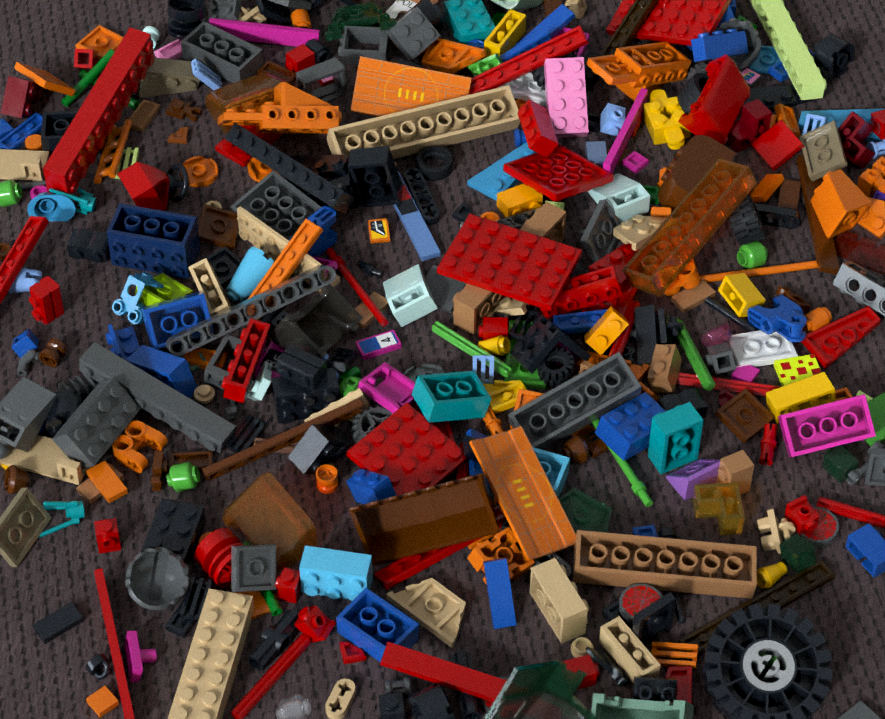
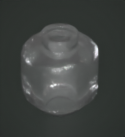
M299 693L280 699L279 708L275 709L277 719H309V715H312L308 698L303 697Z

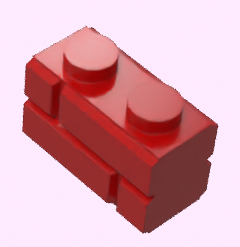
M46 276L39 283L29 287L31 295L29 301L33 306L31 313L36 321L49 324L55 320L54 318L64 314L60 287L52 278Z

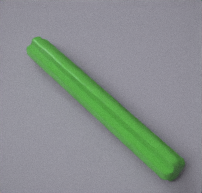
M683 323L684 329L678 332L679 336L677 338L703 389L711 391L715 387V382Z
M436 321L432 325V332L470 356H493L441 322ZM494 356V371L505 378L512 375V367ZM486 361L485 365L489 367L490 361Z

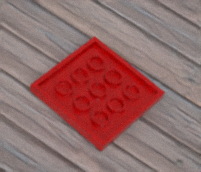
M562 145L557 146L548 157L535 153L503 165V171L511 175V177L518 179L555 202L590 191V189L604 186L613 182L614 174Z
M405 403L347 451L346 455L361 469L388 476L397 495L441 484L469 459L464 456V450L436 426L428 423L425 417L409 403Z

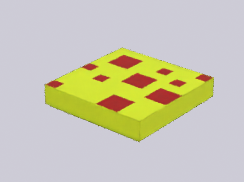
M814 354L774 360L773 364L782 387L822 373Z

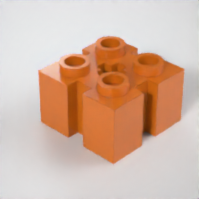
M883 156L873 164L872 169L868 168L859 176L857 187L867 197L873 198L877 190L885 194V157Z
M509 527L494 535L491 541L487 539L474 547L467 557L477 572L482 570L484 574L483 561L506 558L510 581L511 579L515 581L528 573L535 563L534 560L527 561L523 551L519 550L516 546L518 541Z

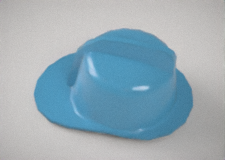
M43 192L29 202L27 212L29 217L40 216L46 217L49 221H68L74 216L76 208L74 202L65 195Z

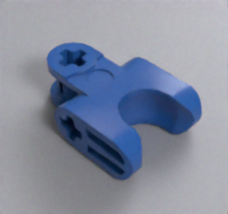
M329 206L321 207L307 218L323 229V232L307 252L311 257L321 255L338 240L337 232L330 229L337 220L336 210Z
M778 295L773 298V309L763 308L760 305L748 308V321L764 333L769 335L777 332L790 342L805 340L806 333L803 327L806 325L807 319L801 307L784 295Z

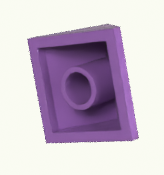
M698 459L666 475V479L681 497L687 500L716 485L720 460Z

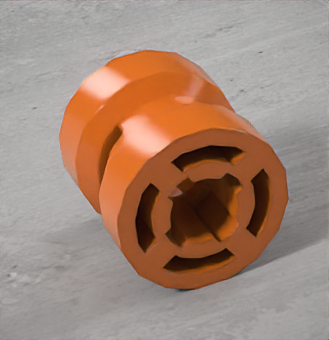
M324 464L316 470L317 489L321 493L330 494L338 488V474L334 466Z

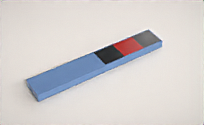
M398 172L403 186L401 204L393 206L421 261L439 257L440 250Z

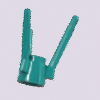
M79 187L77 192L82 194L80 197L53 188L49 189L52 193L65 195L72 200L78 201L77 206L80 209L76 208L75 213L87 215L88 212L93 213L97 198L93 197L94 194L88 193Z
M83 501L43 502L45 510H65L66 518H71V520L45 530L38 538L72 524H79V518H85Z

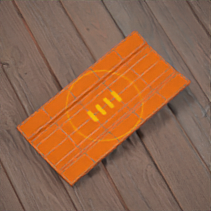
M360 56L350 111L384 116L469 95L472 78Z
M522 426L482 439L471 440L469 444L495 494L494 503H499L501 508L498 511L505 515L527 561L574 546L576 534Z

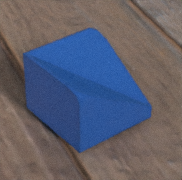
M27 329L13 339L12 349L21 358L28 350L37 349L39 340L30 329Z

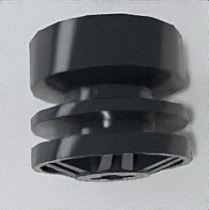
M205 0L167 1L169 16L168 33L170 36L183 40L203 21L206 22Z

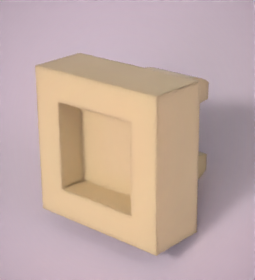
M566 0L565 6H571L569 10L574 13L575 18H583L587 9L585 0Z

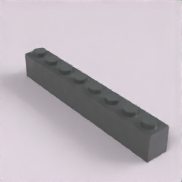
M96 342L79 358V371L84 376L91 377L97 382L114 377L141 409L148 411L156 419H161L168 423L173 429L183 432L191 440L203 444L210 451L221 454L235 433L236 426Z

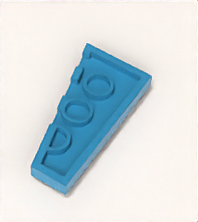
M526 142L469 179L467 185L497 201V193L513 188L519 181L504 172L503 165L537 152L529 149Z

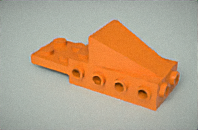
M666 41L620 47L616 49L613 55L588 58L586 65L595 74L601 76L607 84L615 85L635 101L642 88L648 90L649 97L652 91L660 89L666 83L683 80L687 76V71L692 61Z
M280 82L274 87V102H265L257 110L248 109L243 113L238 112L237 109H227L226 112H223L218 117V125H233L235 122L240 126H256V133L328 134L330 128L339 126L342 120V113L339 111V106H333L286 82Z

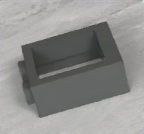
M345 26L344 33L340 34V44L342 46H339L338 56L342 57V63L358 65L360 56L387 61L389 36L385 32L389 28ZM349 43L379 44V51L349 49Z
M334 57L296 72L297 88L325 102L346 95V67ZM331 75L333 76V83L312 91L313 82Z
M228 334L224 336L205 368L203 382L224 390V388H221L224 376H228L229 372L216 366L226 350L235 351L237 343L241 344L242 340Z

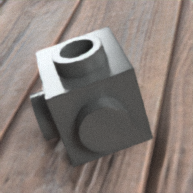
M727 342L707 347L708 354L705 355L707 366H711L715 374L736 369L733 352Z

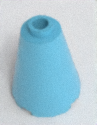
M251 247L246 252L226 288L227 296L231 301L242 302L247 299L274 263L271 257L267 260L263 256L265 252Z

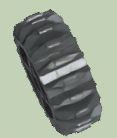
M378 404L376 408H372L369 405L368 410L363 409V412L356 415L355 420H352L351 435L354 444L359 442L393 413L384 407H380ZM368 426V431L364 432L363 430Z

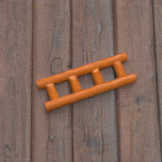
M125 119L121 127L114 125L112 133L108 135L94 178L95 184H101L102 178L106 176L115 178L132 121L130 119Z

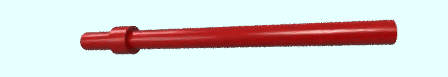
M328 248L326 254L330 260L336 261L338 265L336 270L340 271L380 325L386 326L388 320L345 266V261L341 256H337L332 248Z

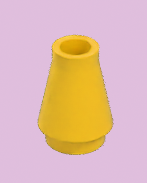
M502 335L478 342V346L490 354L504 356L510 351V341Z
M778 562L758 568L757 586L762 589L771 588L787 573L786 565L783 562Z

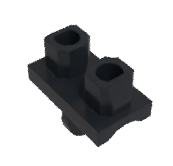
M664 308L658 309L657 326L660 328L658 342L659 344H673V338H677L679 336L678 332L684 329L683 323L677 322V317H671L669 313H665Z
M634 676L633 699L662 702L666 700L673 703L676 700L677 678Z

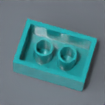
M482 0L444 1V19L457 43L467 45L473 39H479L484 42L494 30L495 25Z
M475 371L418 375L412 392L414 400L428 423L485 418L491 401L490 395Z
M690 402L677 405L671 410L660 412L652 417L648 458L660 475L698 459L703 419Z

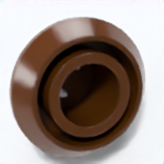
M574 435L562 448L563 456L569 457L571 463H586L589 458L587 444L581 436Z
M11 465L6 469L4 488L7 493L15 494L21 488L29 486L30 475L26 473V470L16 465Z

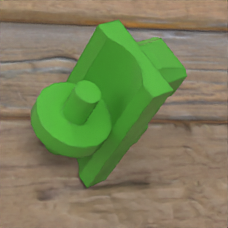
M496 53L469 65L468 69L473 77L503 63V61Z

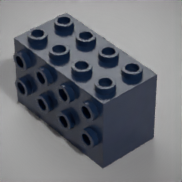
M119 203L107 230L111 263L119 267L158 274L164 273L189 279L191 272L188 267L195 264L200 252L197 217Z

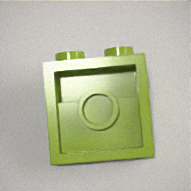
M161 273L153 277V279L163 284V288L145 285L139 301L145 307L192 294L193 290ZM136 286V290H135V295H136L137 292H138L137 286Z

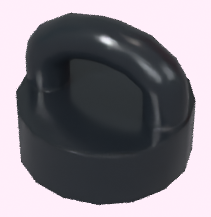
M103 653L97 654L87 663L86 670L97 679H104L110 671L109 660Z

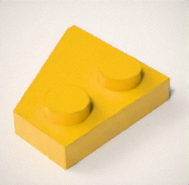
M494 380V384H483L491 397L489 406L495 414L515 407L519 389L527 390L521 380H511L508 382Z

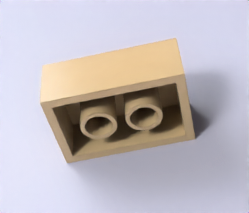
M556 558L531 567L530 594L561 644L586 634L589 606L586 600L581 599L575 583L573 581L570 582L565 567L559 565Z

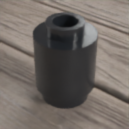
M311 39L305 43V46L315 53V63L319 64L330 59L331 54L328 48L317 39Z

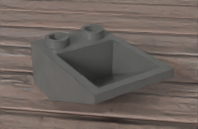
M23 377L0 402V459L8 456V445L29 452L58 396L57 394Z

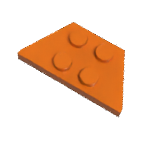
M438 38L425 49L421 62L422 65H429L435 70L454 74L484 58L487 54L485 49Z

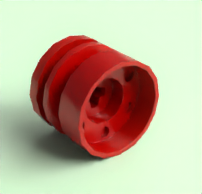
M220 528L208 534L196 548L194 559L220 588L231 587V546L244 544L240 543V540L229 528Z

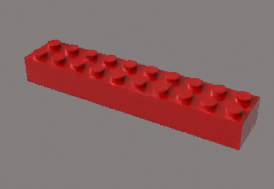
M131 27L125 34L43 167L48 192H50V188L71 195L77 191L80 180L86 176L89 165L94 163L97 152L103 148L106 137L112 133L115 122L120 120L123 109L129 105L132 94L137 92L141 79L145 78L147 69L155 61L151 34Z

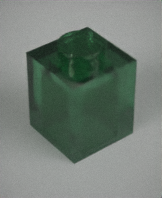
M839 445L825 453L822 468L841 484L849 477L848 474L857 468L859 460Z
M796 534L780 543L782 561L796 572L800 573L816 564L814 545L800 535Z

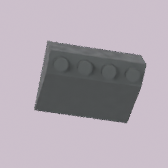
M274 170L230 206L236 213L237 208L241 206L287 240L296 233L305 219L321 208L320 205Z

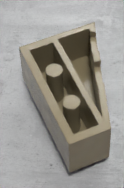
M155 58L153 65L147 69L145 78L141 79L138 85L137 96L138 98L195 91L200 80L193 75L191 61Z

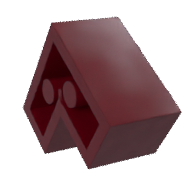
M8 76L1 114L28 119L33 111L32 101H40L44 94V88L32 80Z
M759 99L746 103L742 106L741 119L733 123L726 142L736 153L751 147V143L769 130L772 112Z
M852 111L838 130L845 156L852 163L863 169L875 155L871 149L863 144L875 127L862 116Z

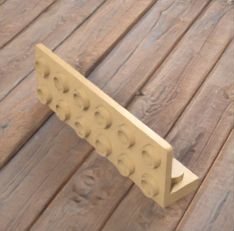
M0 149V179L43 181V167L49 159V151Z
M241 206L238 207L237 220L240 237L243 240H248L254 247L265 252L269 258L271 257L273 260H276L289 240ZM306 254L293 273L297 276L322 264ZM325 269L320 275L322 280L328 277V273H326L327 276L325 277ZM336 275L335 280L331 284L316 291L324 295L340 282V277ZM305 278L303 281L310 285L309 278Z
M41 435L36 436L29 452L8 445V456L0 459V464L7 466L16 465L29 472L80 485L86 470H88V468L81 470L80 462L69 459L52 438Z

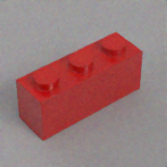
M528 100L517 112L528 147L548 157L559 143L547 108Z

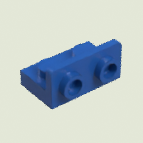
M112 324L108 325L109 333H105L108 345L113 346V348H110V351L126 360L140 347L133 326L114 331Z

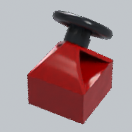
M136 162L117 173L138 207L165 211L167 210L168 197L173 202H179L186 196L188 191V173L186 168L180 163H174L165 173L150 165ZM178 169L182 173L183 181H181L178 175ZM182 187L180 194L174 196L177 188Z

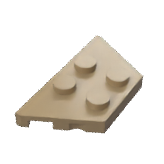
M634 215L629 220L613 228V236L622 240L625 245L632 244V250L637 251L679 226V218Z
M433 578L423 580L419 584L405 586L403 591L397 593L390 591L386 594V599L448 646L452 648L455 645L466 609V602Z

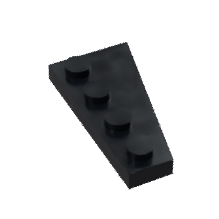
M794 85L750 88L751 94L743 105L759 99L773 112L775 111L774 107L778 103L792 107L814 101L815 99L801 100Z
M291 155L292 159L324 179L346 174L349 169V155ZM282 176L284 179H286V180H287L288 182H290L292 185H296L295 183L291 182L290 180H288L287 178H285L284 176Z

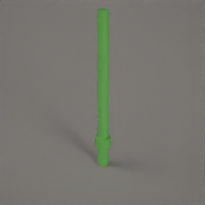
M600 419L592 422L595 428H597ZM608 447L631 483V489L635 495L640 497L645 507H650L653 501L646 492L647 488L644 483L639 481L626 460L623 461Z

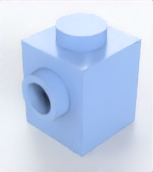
M608 103L600 114V132L617 136L625 121L626 108Z

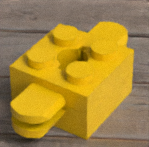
M656 89L650 93L649 103L643 104V119L654 145L667 143L670 149H680L681 146H684L685 139L691 138V132L678 122L681 115L686 113L680 107L677 96L668 98L664 90Z

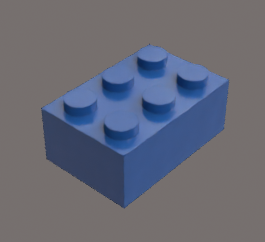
M202 292L141 307L150 346L155 349L166 347V341L172 335L210 318L205 295ZM211 324L209 329L211 333H214L213 326ZM198 331L192 333L191 340L200 338ZM177 340V341L173 342L172 345H175V344H178V343H181V342Z
M645 392L602 415L595 434L624 461L649 447L652 417L666 411Z
M367 588L336 617L337 633L363 649L364 652L380 663L387 642L410 649L419 639V623Z

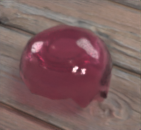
M729 323L707 331L704 336L702 334V344L708 347L723 342L729 343L732 338Z

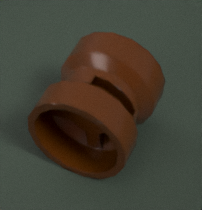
M52 338L47 343V348L40 352L39 359L43 364L54 368L60 362V358L64 357L67 353V347L60 340Z

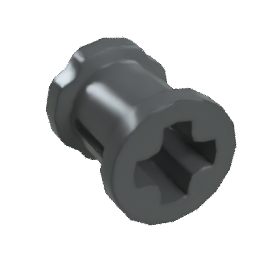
M408 676L401 680H385L386 693L394 692L402 693V696H410L411 687ZM403 687V689L393 690V688Z

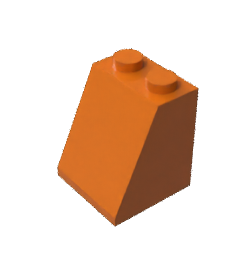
M841 169L826 173L823 177L824 181L814 190V195L810 200L828 239L853 229L871 204L870 199Z

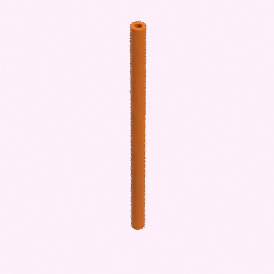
M814 260L701 275L700 281L704 280L706 283L723 281L725 275L745 273L747 277L815 269L818 266L817 261Z

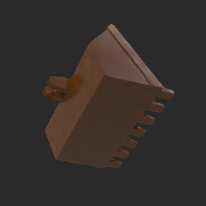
M484 473L349 508L366 554L372 555V565L386 563L500 532L494 502Z

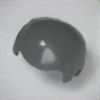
M731 18L729 21L721 23L720 27L715 28L714 32L723 30V34H726V30L737 28V32L745 31L749 53L730 56L739 69H744L757 60L761 51V39L758 37L759 32L754 29L749 20L741 21Z
M148 548L138 553L128 564L125 586L128 588L130 597L141 607L150 610H163L177 604L181 597L186 594L190 581L189 567L179 554H174L167 548Z

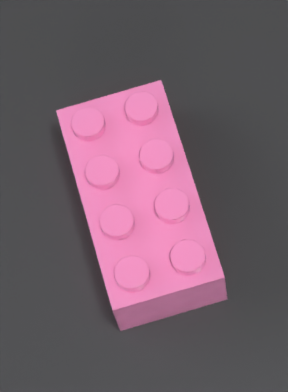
M584 57L545 59L546 108L556 137H586L589 130Z

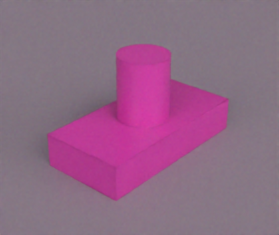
M127 631L124 649L130 682H138L143 671L142 663L156 662V649H140L137 631Z

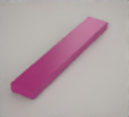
M210 18L209 24L244 41L295 47L301 44L305 45L311 39L319 41L320 30Z
M640 89L603 163V169L610 173H613L643 113V104L647 103L648 99L647 89Z

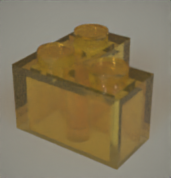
M738 482L694 485L692 503L695 518L717 517L720 535L742 534L745 517Z

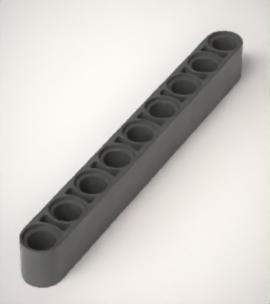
M318 265L172 335L166 341V349L175 356H182L248 324L250 318L255 320L331 284L336 277L335 270L327 265ZM327 269L328 277L322 280L321 272ZM305 278H309L310 285L304 289L302 282ZM287 287L292 289V294L289 297L284 296V290ZM272 295L274 299L273 304L267 306L265 300L268 296ZM253 304L255 312L252 315H248L247 308ZM235 313L237 320L235 323L230 324L228 317ZM217 322L218 330L215 333H211L210 325ZM198 331L200 334L199 340L192 342V333ZM177 340L180 341V349L178 351H173V342Z

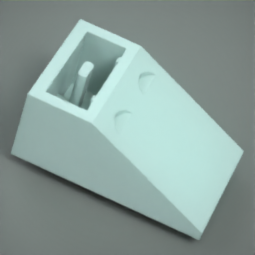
M619 173L614 175L613 182L587 191L597 204L599 200L606 199L620 223L629 220L634 215H643L649 212V193L640 183Z
M419 264L383 282L388 304L401 327L438 309Z

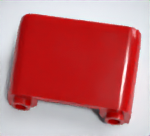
M727 54L708 63L705 70L708 72L707 76L709 78L697 102L691 104L690 113L688 115L682 114L678 121L694 135L711 137L723 145L728 140L727 135L744 102L751 94L749 84L734 60Z

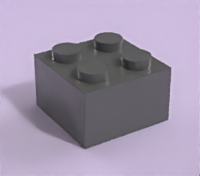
M418 7L409 11L385 32L408 61L417 57L441 36Z

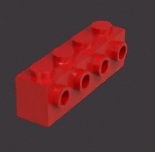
M614 265L568 279L553 309L549 311L540 308L543 316L549 319L553 315L565 314L623 296L621 283Z
M250 318L247 328H243L240 336L241 344L237 343L234 351V356L236 357L234 360L231 359L228 366L229 375L224 376L221 388H224V398L244 403L268 340L270 324Z

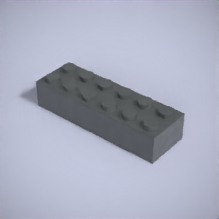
M620 352L509 413V423L513 429L522 426L531 446L544 450L601 418L602 415L641 395V385Z

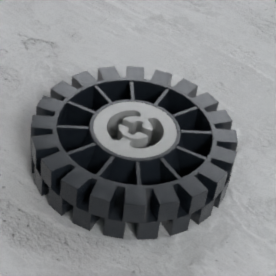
M755 604L749 605L747 610L743 611L741 608L731 613L728 619H724L717 626L703 655L702 679H705L706 682L704 688L708 698L712 697L714 700L713 706L719 714L723 712L728 716L727 719L811 718L828 694L833 669L830 668V663L832 662L830 649L826 650L824 647L826 640L821 632L816 633L813 630L815 625L807 617L804 620L797 617L799 612L789 607L787 611L780 610V605L768 604L767 607ZM759 654H772L782 663L783 671L780 670L779 661L776 659L763 678V681L774 679L776 682L766 683L757 678L772 657V655L761 657ZM751 665L755 666V673L757 677L754 675Z

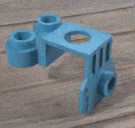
M147 272L129 275L120 296L123 299H117L112 304L113 312L116 315H127L128 320L132 324L144 323L141 307L144 304L139 301L146 285L163 288V284L154 280V276ZM132 284L138 288L135 296H131L128 291Z

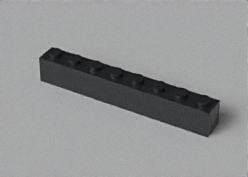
M235 122L225 137L233 145L344 215L355 199L350 194Z

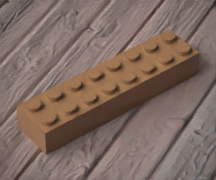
M546 201L542 207L536 209L530 219L524 222L520 230L561 243L565 238L566 211ZM466 283L465 287L460 292H457L453 298L454 325L474 336L479 330V325H483V317H492L495 313L494 310L500 305L499 302L506 298V296Z
M577 530L574 543L573 582L617 587L648 584L661 591L752 599L757 586V546Z

